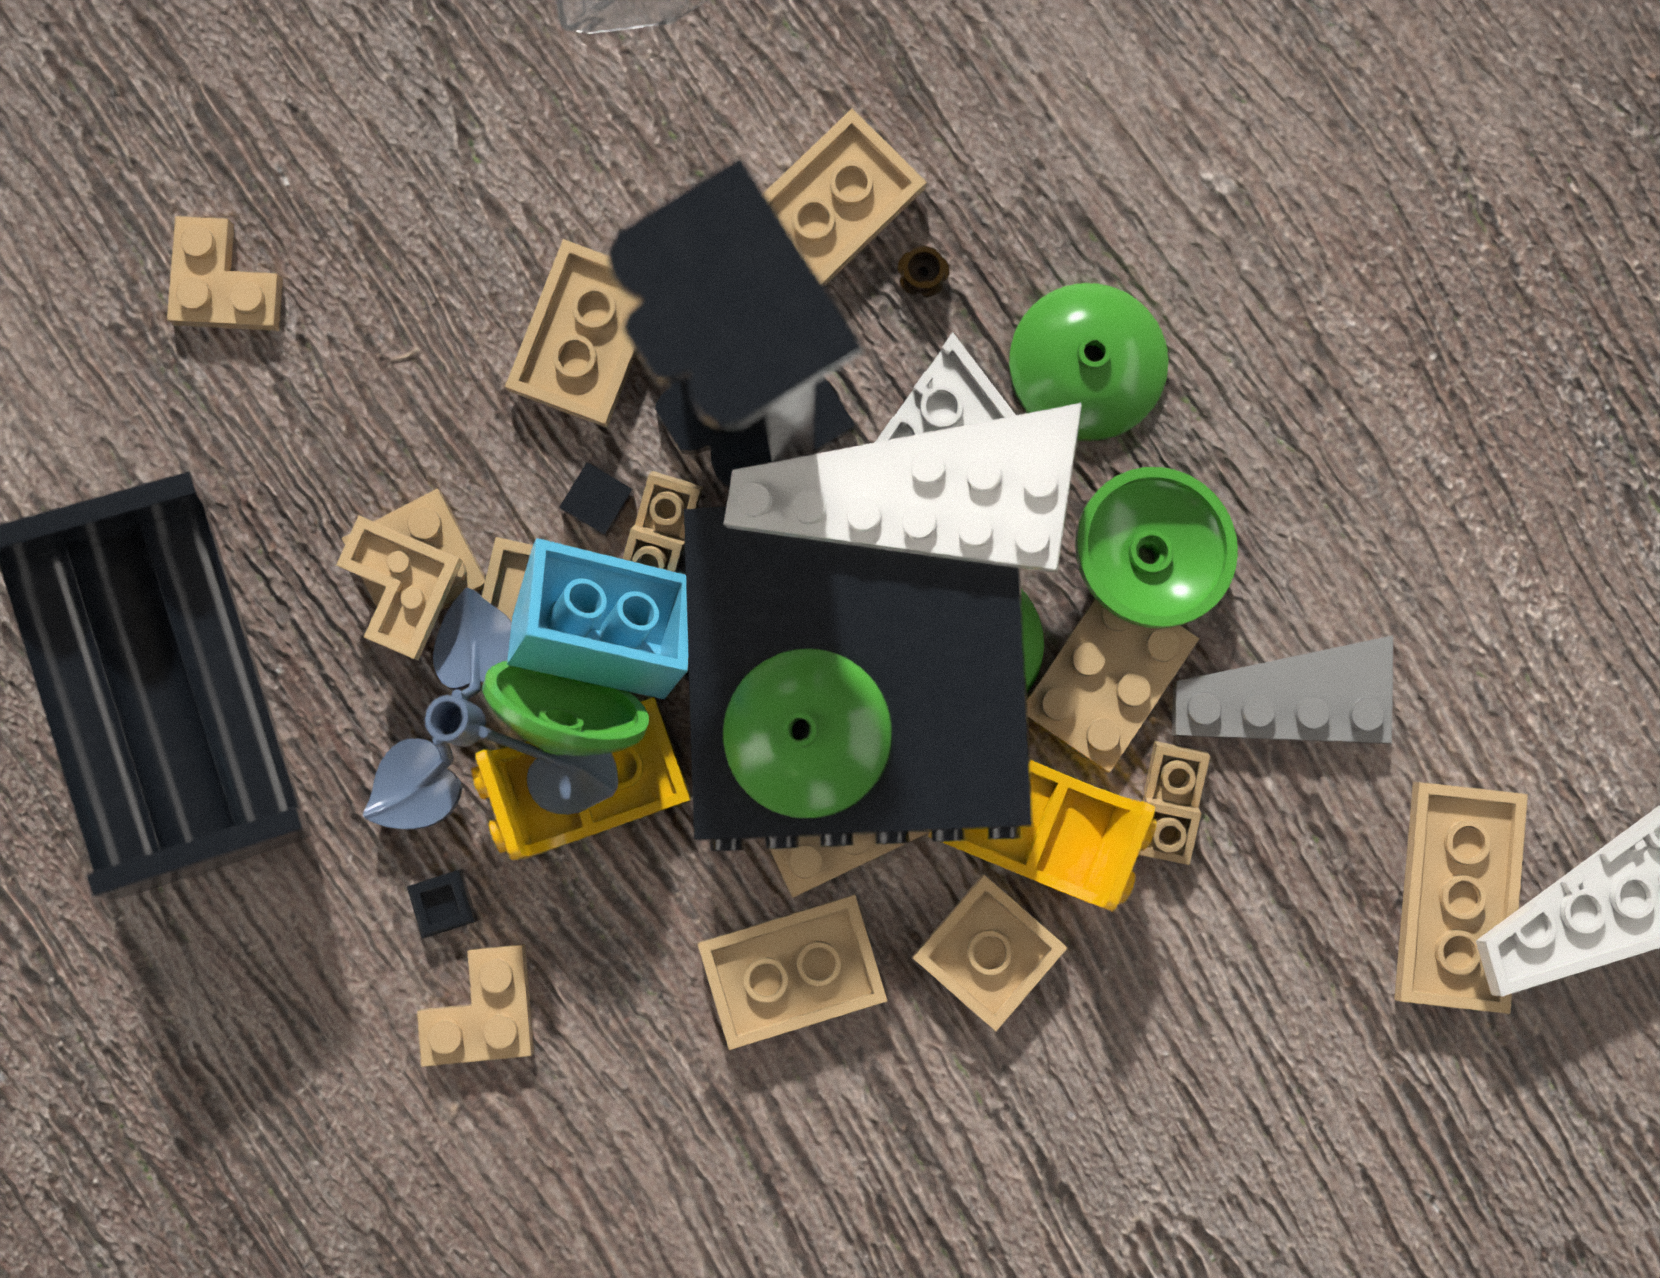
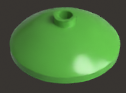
M1097 283L1065 286L1039 299L1026 312L1018 324L1009 351L1011 384L1016 397L1027 413L1081 403L1082 409L1077 441L1110 439L1138 425L1159 400L1168 373V351L1165 338L1150 311L1128 293ZM1087 346L1098 347L1103 355L1102 360L1097 362L1088 360L1084 354V348Z
M1164 467L1132 469L1106 482L1097 490L1085 506L1080 516L1075 536L1078 568L1083 581L1094 598L1118 618L1147 628H1172L1201 617L1211 610L1224 596L1232 582L1237 566V536L1231 517L1223 503L1199 480L1186 473ZM1140 548L1149 549L1153 553V564H1147L1141 560L1139 556Z
M798 649L767 659L755 667L742 680L735 690L726 711L723 740L725 754L733 775L741 787L755 801L783 815L797 818H819L849 808L873 788L889 758L892 724L883 694L877 684L862 668L847 658L829 651ZM799 720H807L811 726L809 737L803 741L795 740L792 735L793 725Z
M507 661L497 663L487 671L482 687L484 697L497 717L523 739L538 746L541 750L554 755L590 756L618 752L641 741L649 724L647 710L628 691L507 665Z

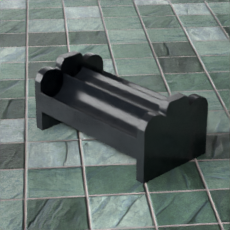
M741 157L618 231L609 247V267L620 290L628 297L641 302L630 311L622 328L654 381L670 386L660 396L655 406V411L682 454L692 455L702 453L708 449L711 450L713 471L720 483L729 489L732 470L813 455L855 430L853 420L825 376L862 354L863 347Z
M190 471L0 524V570L93 872L85 874L92 897L113 900L125 898L180 879L192 878L312 836L306 815L301 807L216 539L205 497Z

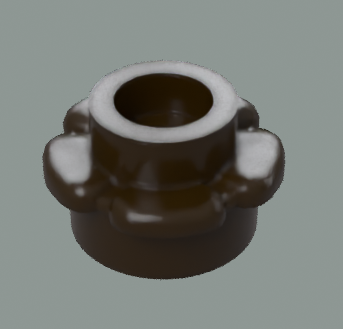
M919 246L910 252H906L900 258L897 266V271L901 274L899 279L900 286L906 293L912 296L921 294L925 298L933 297L942 291L943 282L949 278L950 269L947 260L936 249L929 246ZM925 268L928 271V275L921 277L918 274V270Z

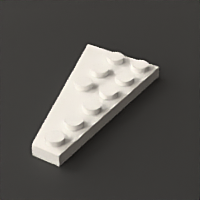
M1081 403L732 470L724 525L730 529L1057 573L1082 409Z

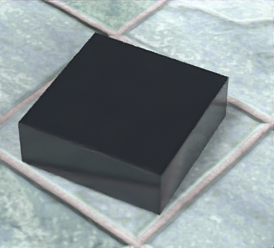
M586 462L559 508L561 511L607 537L634 494V490Z
M462 869L406 886L422 939L478 921Z

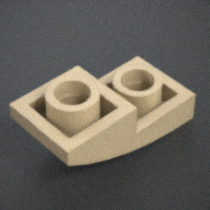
M652 471L648 475L635 525L630 530L623 559L677 572L685 550L684 509H696L698 507L703 486Z
M1154 741L1142 801L1155 806L1152 819L1156 820V830L1147 849L1144 851L1140 850L1138 855L1190 865L1201 817L1199 803L1210 760V755L1207 751Z

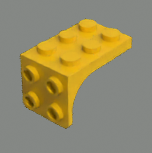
M653 697L641 702L649 715V724L643 739L624 750L612 753L618 771V786L614 795L579 813L566 815L549 812L533 800L527 786V773L531 764L537 758L508 747L497 750L486 749L475 753L478 766L471 768V774L480 798L482 800L489 798L496 819L489 821V827L499 853L508 851L512 861L528 859L691 801L656 698ZM528 741L525 742V743H528V744L533 745V746H535V747H538V746H536V745H534V744H532V743H530V742H528Z
M1030 760L1034 827L1021 828L1022 838L988 840V829L965 830V841L942 842L1077 899L1113 912L1119 903L1123 904L1126 902L1133 890L1136 874L1132 871L1139 851L1147 849L1156 830V820L1152 819L1155 806L1144 801L1133 800L1108 792Z

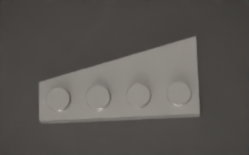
M1393 635L1173 682L1172 736L1374 744L1392 743Z

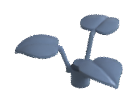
M465 588L449 608L440 626L434 645L433 664L436 675L443 685L452 689L469 687L463 691L454 690L452 696H441L430 704L425 715V725L430 735L433 736L432 742L424 739H406L398 742L385 754L376 771L371 796L363 812V817L385 827L404 830L430 827L446 819L457 806L462 794L460 779L448 769L454 761L449 743L466 747L476 743L480 738H484L537 758L531 764L527 773L528 790L533 800L540 807L557 814L569 815L579 813L613 796L618 786V771L612 753L590 756L554 755L485 727L486 720L483 711L477 705L468 702V699L480 692L481 682H484L487 671L493 665L507 661L512 621L479 593L470 588Z

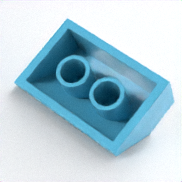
M536 538L512 616L507 665L665 699L688 671L686 575Z

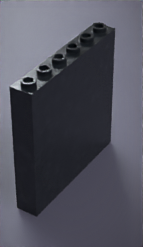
M726 507L684 509L694 840L710 841V851L744 850L743 840L765 839V849L799 848L798 837L820 836V847L853 846V835L875 834L876 844L909 843V832H931L932 842L965 841V830L988 829V840L1022 838L1021 828L1034 827L1020 568L730 529L724 525ZM798 649L829 651L847 658L862 668L877 684L883 694L892 724L889 758L873 788L849 808L819 818H797L783 815L755 801L741 787L733 775L727 761L723 740L726 711L735 690L742 680L755 667L767 659ZM807 720L797 721L792 728L794 739L803 741L809 737L811 733L810 723Z

